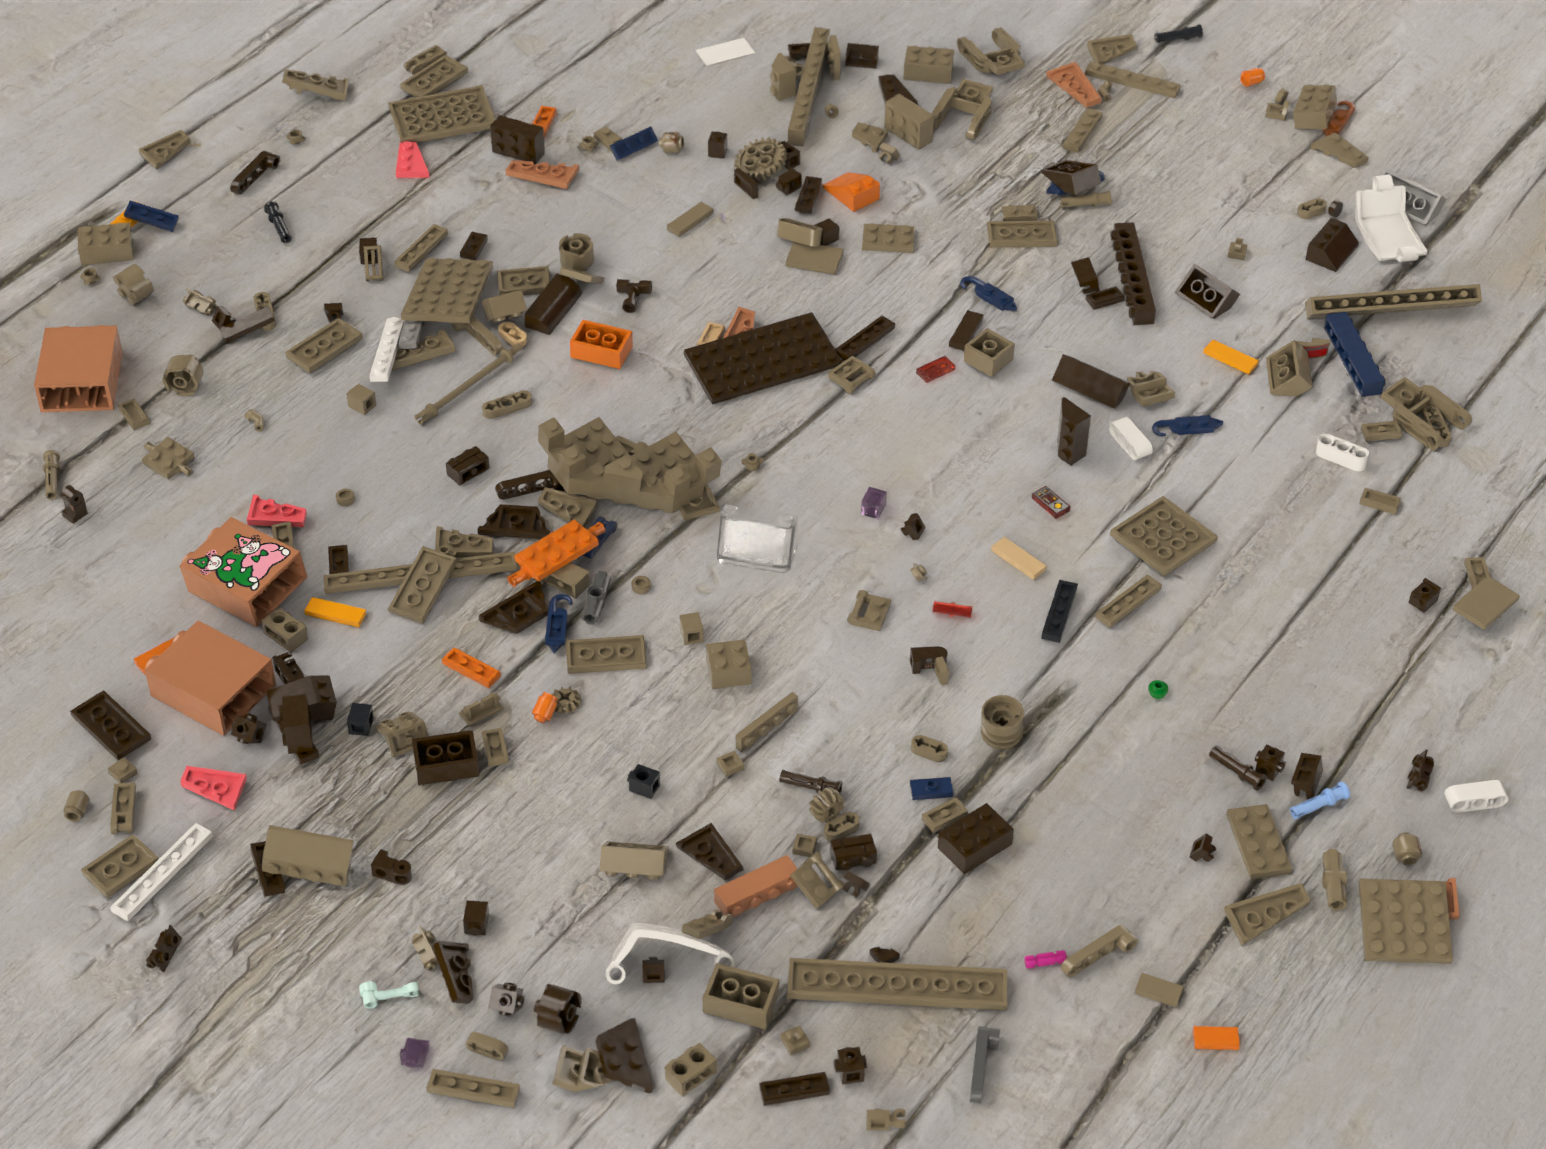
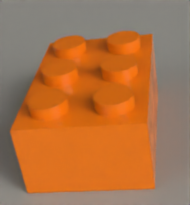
M587 320L581 321L570 340L571 358L621 369L633 348L631 330Z

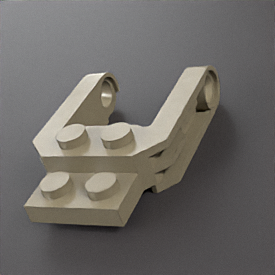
M1002 27L992 31V39L1001 49L998 51L984 54L966 37L957 39L959 52L980 72L1002 75L1006 72L1025 68V62L1019 57L1021 46Z
M963 79L957 89L956 87L946 89L931 113L934 115L933 129L937 130L949 110L955 108L959 111L974 114L968 132H966V138L975 140L991 115L992 101L989 97L993 92V87Z
M1406 377L1382 392L1380 397L1394 408L1392 412L1393 421H1397L1400 428L1430 450H1436L1442 446L1444 440H1442L1439 433L1433 430L1432 426L1417 416L1423 411L1425 406H1436L1442 417L1459 429H1465L1472 423V416L1467 410L1434 386L1422 385V387H1418ZM1459 416L1463 417L1465 423L1461 421Z

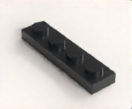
M1059 580L1041 639L1061 642L1078 589L1077 583Z

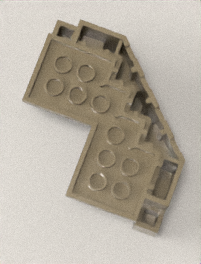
M555 417L538 425V443L548 454V468L568 494L576 495L577 493L587 495V498L598 500L603 498L624 505H628V503L639 505L640 508L650 510L656 508L672 514L678 511L680 506L683 505L684 507L690 501L694 502L700 496L703 497L704 485L720 476L722 460L712 447L695 456L677 432L630 456L600 417L564 435L565 430Z

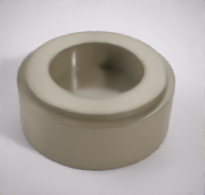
M1280 89L1275 97L1277 104L1281 105L1284 103L1289 93L1288 90Z
M341 489L336 493V502L341 506H349L355 501V495L351 489Z
M646 576L633 578L631 582L632 590L637 594L649 592L651 589L650 579Z

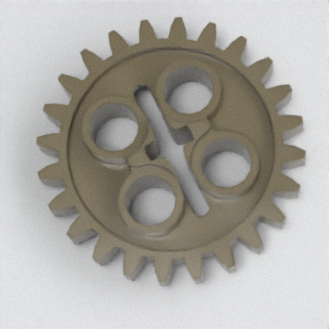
M762 137L761 141L755 139V143L750 141L749 146L744 145L745 149H739L740 154H736L737 159H734L735 168H740L753 180L757 179L759 182L761 178L766 180L767 176L772 178L773 173L778 174L777 169L782 170L781 165L786 164L784 160H787V152L780 141H776L775 138L771 140L770 137L764 140Z

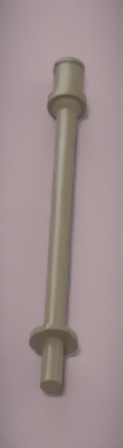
M517 344L510 350L502 349L500 351L501 356L435 404H427L424 410L415 415V420L422 417L417 423L422 425L431 417H436L439 409L504 362L512 363L513 356L522 350V346Z

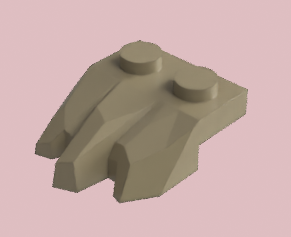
M1140 371L1136 372L1135 378L1127 377L1134 399L1142 406H1151L1154 403L1166 402L1169 399L1175 398V391L1167 385L1166 377L1160 372L1150 371L1149 374H1145Z
M564 1045L562 1046L556 1065L553 1085L572 1092L602 1087L605 1086V1083L611 1081L604 1077L598 1051L586 1048L584 1052Z

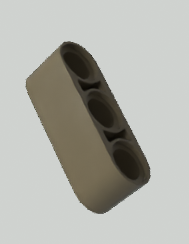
M788 218L779 219L778 237L808 246H820L821 227Z

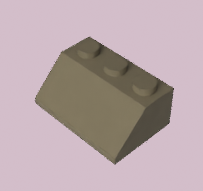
M1293 340L1266 357L1270 394L1276 396H1299L1312 388L1308 352L1298 342Z
M606 841L601 846L600 871L605 872V875L608 876L626 873V877L637 878L638 874L647 875L648 879H659V876L665 874L669 846Z

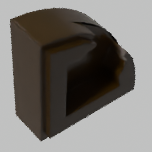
M880 947L870 949L869 954L876 962L893 963L900 959V954L894 949L889 950Z

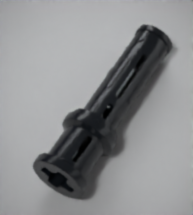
M1201 24L1193 27L1184 26L1180 30L1155 33L1154 37L1157 38L1154 39L1156 43L1183 38L1184 40L1194 37L1202 38L1203 30Z
M275 201L266 203L264 211L268 214L269 221L274 224L281 242L285 243V240L286 243L290 242L292 238L283 221V213L279 211L278 203Z

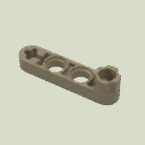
M474 316L470 323L450 322L456 332L464 328L491 354L497 355L504 349L501 341Z
M1120 924L1068 957L1062 963L1060 969L1067 977H1073L1118 947L1123 952H1130L1138 943V939L1123 924Z

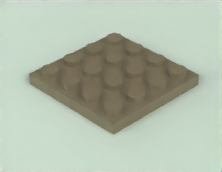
M1164 496L1110 531V536L1164 577L1216 543L1218 539L1216 534Z
M1359 879L1364 961L1452 963L1453 956L1445 881Z

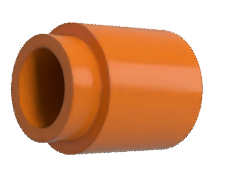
M1262 68L1243 71L1240 76L1241 83L1246 87L1259 84L1265 79V72Z
M543 692L542 696L538 697L533 708V719L541 723L550 721L556 709L558 698Z

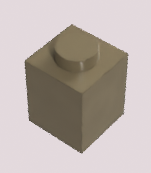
M357 384L346 393L348 407L363 415H366L376 406L375 392L360 384Z
M699 612L680 615V631L684 645L704 642L703 626Z

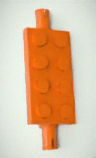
M575 519L515 554L514 560L520 565V570L507 577L508 582L512 587L526 579L535 578L539 582L598 546L599 543L596 537L605 532L604 525L601 522H597L592 527L585 529Z

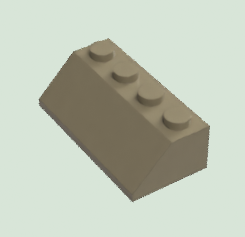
M269 825L263 853L262 871L292 878L346 886L351 868L354 840Z

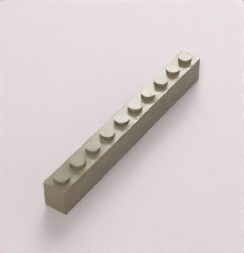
M814 27L788 127L787 143L790 145L804 146L827 55L830 29Z
M1480 284L1310 297L1305 302L1307 319L1326 318L1327 314L1347 312L1348 316L1476 306L1482 301Z

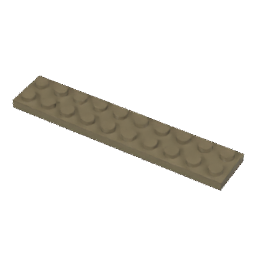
M790 958L787 999L1007 1010V969Z

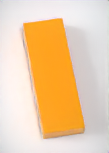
M1214 339L1203 351L1204 354L1247 374H1250L1259 363V360Z
M314 597L310 599L304 610L307 616L360 627L366 616V609Z

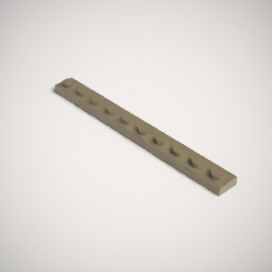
M515 551L457 558V563L448 579L517 570V562L514 560ZM412 564L323 575L325 594L401 585Z

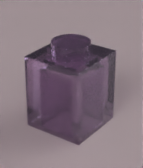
M869 487L861 501V515L879 519L886 506L887 492Z

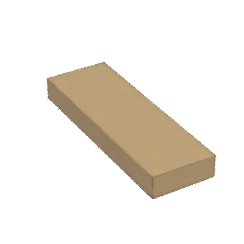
M1005 537L991 546L992 552L1033 580L1047 569L1045 564Z

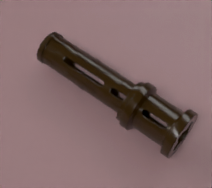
M1217 745L1210 750L1209 756L1235 772L1242 782H1248L1253 786L1254 790H1260L1265 784L1267 776L1255 771L1250 764L1245 765Z
M785 770L781 771L779 778L781 783L816 790V793L819 790L823 791L826 787L828 789L831 787L841 795L843 786L841 780L836 782L827 780L824 776L815 778Z

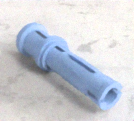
M1338 782L1335 787L1323 789L1318 796L1290 807V814L1296 820L1323 806H1333L1341 799L1350 798L1349 788L1344 782Z

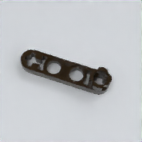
M262 151L233 179L230 186L231 192L239 195L243 194L269 167L273 169L278 168L280 156Z
M550 470L505 480L495 486L498 498L503 500L542 491L545 487L554 488V490L562 492L566 490ZM544 479L542 483L536 484L538 480ZM526 484L525 487L518 488L519 485Z

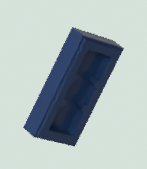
M951 777L910 780L912 800L953 797Z

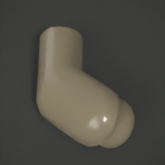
M1108 80L1098 88V92L1104 101H1108L1111 98L1108 92L1112 87V83Z
M249 409L244 415L245 419H248V421L254 420L255 430L262 431L264 429L263 416L256 410Z

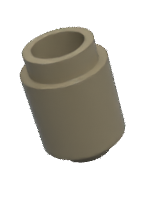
M76 790L69 793L63 810L64 817L67 820L77 822L83 818L90 800L84 791Z

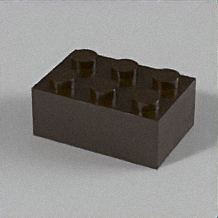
M501 115L490 125L493 153L522 161H532L534 164H537L545 154L543 127Z
M473 730L412 739L418 786L480 777Z
M985 803L940 831L937 848L963 874H966L1011 846L1014 828L989 804Z

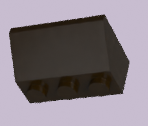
M1331 217L1308 244L1305 260L1337 272L1359 246V242L1347 223Z
M1195 263L1175 291L1176 294L1213 319L1231 309L1240 296V293Z
M1063 397L1061 400L1057 449L1058 457L1071 466L1086 456L1091 415Z

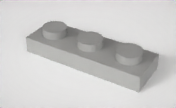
M405 320L398 342L399 349H417L424 321Z

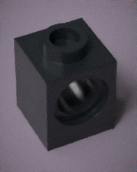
M352 703L347 718L349 734L369 736L374 720L372 705Z
M637 764L627 777L629 791L652 799L660 786V772Z

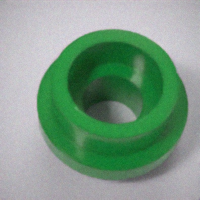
M1155 680L1149 684L1148 691L1153 698L1161 699L1168 693V685L1163 681Z

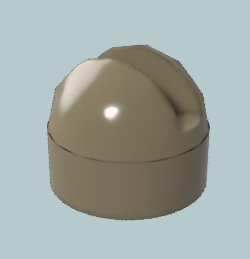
M833 104L827 105L824 109L825 114L829 118H835L839 112L838 108Z

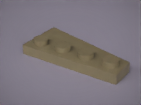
M285 69L282 83L345 101L349 78L338 80L336 76L325 78L316 73L307 75L303 71Z
M444 329L439 330L438 335L424 337L425 340L418 343L417 349H398L392 370L414 365L424 360H431L441 355H448L456 351L455 345Z
M1302 883L1226 905L1224 912L1241 946L1308 906L1311 900Z

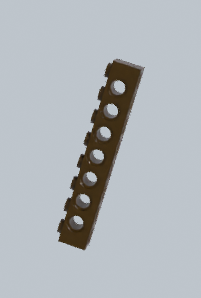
M1114 223V228L1110 232V238L1113 240V251H1116V262H1119L1118 272L1121 273V284H1124L1123 293L1126 295V306L1129 307V318H1132L1133 325L1154 324L1156 309L1135 223Z

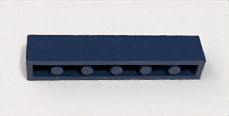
M1347 312L1327 314L1324 329L1361 397L1382 394L1383 386L1386 383L1385 377L1381 375L1378 365L1373 361L1372 354L1368 352L1359 331L1353 325V320L1349 318Z

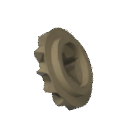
M561 687L560 690L554 689L552 695L558 698L556 712L570 713L580 706L581 695L578 694L577 690H572L571 687L568 689Z

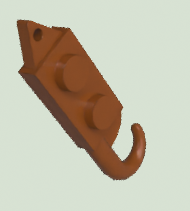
M1341 101L1337 104L1338 107L1340 105H1347L1349 109L1334 111L1328 128L1323 129L1325 136L1335 132L1338 135L1341 133L1355 111V105L1352 102Z

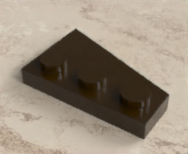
M712 823L676 842L678 849L725 881L743 871L742 864Z

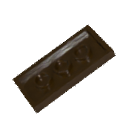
M104 690L70 711L71 716L117 760L122 759L152 739L151 734Z

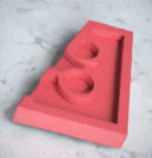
M400 142L396 178H429L428 169L416 142Z
M253 494L247 517V525L272 526L291 522L292 527H304L307 512L304 508L287 503L283 505L277 504L273 499L263 500L258 495Z
M186 766L180 783L181 787L235 811L247 777L246 774Z

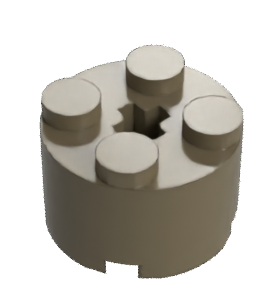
M573 233V236L568 237L566 235L560 240L559 253L562 268L586 271L593 264L594 247L589 236L582 233Z
M136 264L130 265L113 276L114 282L119 287L117 289L119 295L122 298L126 297L132 306L154 292L150 279H145L143 276L145 272Z
M194 355L173 356L170 358L162 381L169 391L177 392L176 395L190 396L198 389L204 370Z

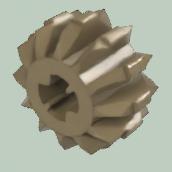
M826 787L823 791L819 790L818 794L813 796L814 799L809 803V810L817 821L827 823L831 819H835L837 815H841L840 811L844 809L843 804L845 800L837 790Z

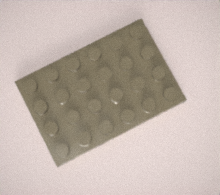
M483 85L388 102V107L401 143L406 141L426 142L490 130V125L495 121Z
M426 258L401 312V320L470 323L493 269V261Z

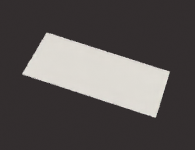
M745 38L695 50L706 66L755 53Z

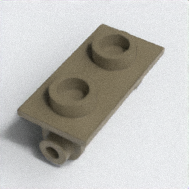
M185 289L189 293L183 298L186 306L193 309L197 308V311L205 315H212L214 313V308H217L215 299L210 296L204 297L197 290Z
M490 693V695L482 698L481 702L476 701L468 706H464L459 715L468 726H471L504 708L498 702L500 700L497 693Z
M419 926L421 933H416L412 936V943L417 953L421 954L419 957L424 968L432 971L438 964L433 948L436 938L430 930L426 931Z

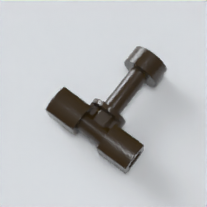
M617 279V292L627 293L628 295L622 306L625 312H635L637 307L635 297H638L640 293H652V281L640 280L639 283H630V280Z

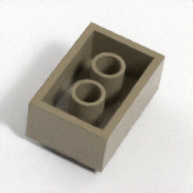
M907 46L903 80L951 84L954 50Z
M1303 85L1293 111L1295 129L1328 128L1337 103L1335 85Z
M900 94L885 102V129L918 150L933 142V114Z
M130 223L79 227L78 252L81 265L133 260V235Z
M716 963L703 995V1013L766 1029L779 996V979Z

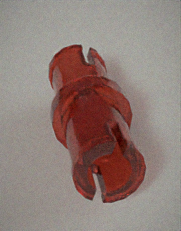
M934 600L932 613L949 614V617L955 615L971 618L972 606Z

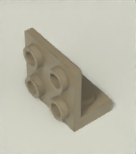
M409 711L399 714V717L393 720H383L380 722V725L375 726L376 730L386 737L391 756L393 757L413 750L412 739L429 736L424 720Z

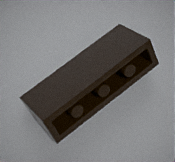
M556 273L524 313L525 328L550 335L582 295L580 286L572 278Z
M1065 354L1062 355L1052 378V381L1112 408H1116L1122 402L1130 386V383Z

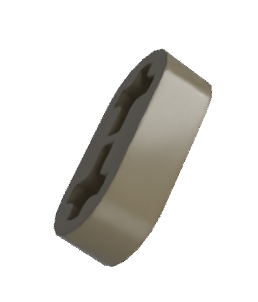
M1321 198L1304 202L1298 206L1297 215L1302 219L1321 215L1326 211L1327 202Z
M917 735L912 738L911 751L914 754L935 762H943L947 759L948 746L945 743L923 735Z
M847 812L827 822L824 826V838L827 841L842 839L856 832L859 828V816L856 813Z
M472 1032L465 1043L466 1047L472 1052L498 1061L503 1060L508 1052V1046L503 1041L478 1032Z

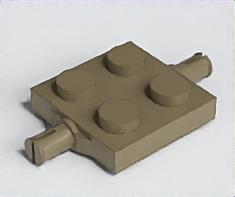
M167 437L157 446L150 442L145 443L144 448L150 452L142 458L144 465L168 480L179 472H183L187 476L192 475L193 470L187 467L188 463L195 458L192 451L170 437Z

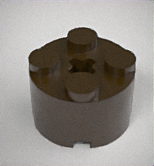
M547 984L541 1000L538 999L534 1005V1012L537 1013V1026L561 1034L570 1033L579 1018V1015H576L577 1007L581 1008L580 993L557 985Z

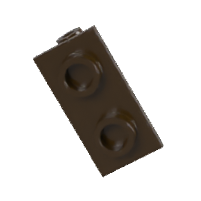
M1427 749L1413 758L1411 763L1413 767L1407 777L1409 779L1407 789L1412 785L1417 787L1419 791H1424L1428 788L1434 761L1432 757L1426 756Z
M169 925L168 929L160 933L155 944L156 949H152L149 957L146 959V966L148 968L158 967L162 973L165 972L182 940L172 925Z

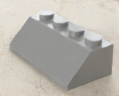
M1386 168L1383 169L1381 175L1390 174L1394 186L1403 185L1405 187V213L1407 217L1427 226L1439 215L1447 200L1443 195Z

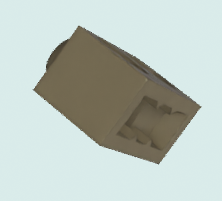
M278 608L262 620L264 634L289 652L294 651L308 640L306 625L301 621H297L289 612H285L281 608Z
M701 1043L694 1047H689L684 1054L670 1060L665 1066V1080L682 1097L717 1073L716 1058Z

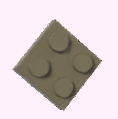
M830 35V42H827V51L829 52V55H827V65H829V74H832L833 80H840L841 53L836 35Z

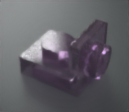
M407 1038L404 1049L400 1050L401 1065L410 1068H423L430 1046L429 1041Z

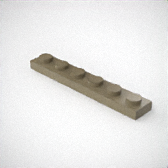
M1090 61L1085 70V75L1172 98H1176L1181 84L1138 74L1098 62Z

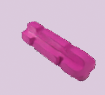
M1059 950L1056 953L1036 954V957L1028 955L1025 956L1024 963L1028 969L1035 968V965L1041 967L1053 965L1055 962L1060 964L1067 959L1065 950Z

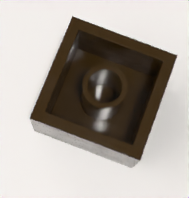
M307 694L282 697V705H279L280 718L283 717L280 721L281 733H285L282 734L283 746H287L289 754L313 751L312 726Z

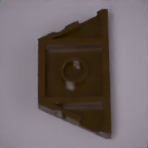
M500 504L495 509V512L488 516L487 522L477 529L478 535L542 539L550 534L537 506Z
M536 581L481 613L479 621L517 634L548 616L540 581Z
M631 1018L597 1035L595 1042L604 1077L613 1081H620L629 1087L635 1084L645 1088L644 1092L652 1093L654 1087L635 1018Z

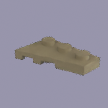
M1336 132L1311 143L1310 147L1314 151L1317 149L1323 151V154L1326 156L1333 155L1338 157V161L1354 168L1368 163L1369 159L1367 155Z
M545 487L538 499V505L567 522L575 519L585 528L597 507V500Z
M436 527L435 549H439L443 544H448L452 550L456 551V555L453 556L456 558L493 554V538L473 533L465 535L460 534L459 530L452 529V531L443 530V527Z

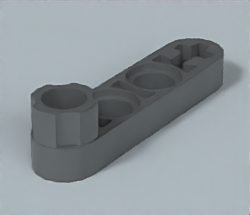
M978 1026L970 1102L981 1104L987 1047L998 1049L1000 1029Z

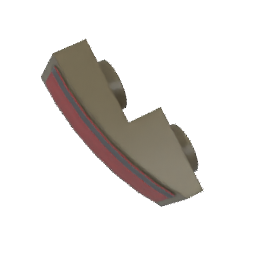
M1312 338V342L1296 341L1308 352V359L1328 355L1330 340Z

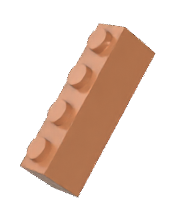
M785 855L715 888L714 903L722 911L723 915L739 916L742 912L756 908L761 903L770 899H775L786 891L794 890L798 885L790 875L797 867L788 855Z

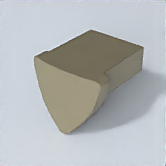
M1284 101V105L1268 103L1265 117L1285 121L1289 101Z

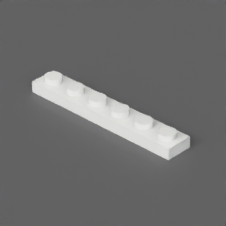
M398 317L387 318L369 375L370 382L389 380L405 320H401Z
M195 823L111 906L112 913L129 921L213 838L212 831Z

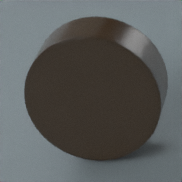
M1334 200L1329 206V215L1337 218L1342 212L1343 203Z

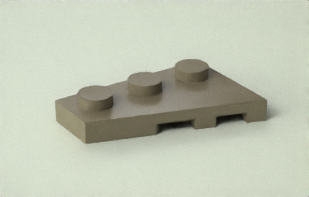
M1132 34L1087 41V47L1093 61L1100 64H1105L1136 50L1137 46Z
M179 130L139 148V154L157 170L191 143L190 137L182 130Z

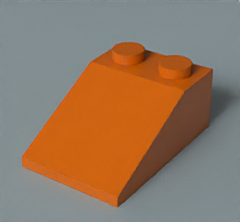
M847 172L822 185V188L853 212L879 200L880 183L870 175Z

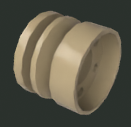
M1008 695L993 696L984 703L981 713V736L989 746L996 749H1008L1020 742L1023 735L1024 719L1022 704L1016 698Z

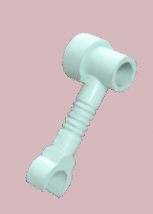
M371 981L364 982L359 986L360 996L363 998L365 1008L376 1007L378 1000L400 996H419L417 982H411L403 987L385 991H378L377 984Z

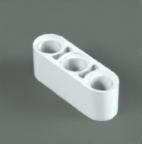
M1128 417L1109 423L1110 434L1133 460L1152 454L1151 443Z
M1321 434L1318 437L1315 451L1317 456L1354 471L1366 469L1369 451L1366 448L1330 434Z
M1499 780L1453 785L1444 792L1451 811L1455 813L1497 808L1508 802V796Z

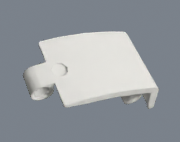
M1390 174L1374 176L1372 189L1356 192V223L1369 248L1379 261L1396 259L1399 262L1418 260V256L1427 255V249L1416 234L1405 213L1406 189L1403 185L1394 186Z
M634 923L629 927L614 951L613 958L606 968V978L612 984H619L625 979V969L620 962L630 952L639 937L666 940L715 954L714 965L723 957L730 959V967H734L735 964L728 952L704 938L698 939L682 933L681 930L665 926ZM613 968H618L622 971L621 976L617 979H613L609 975Z

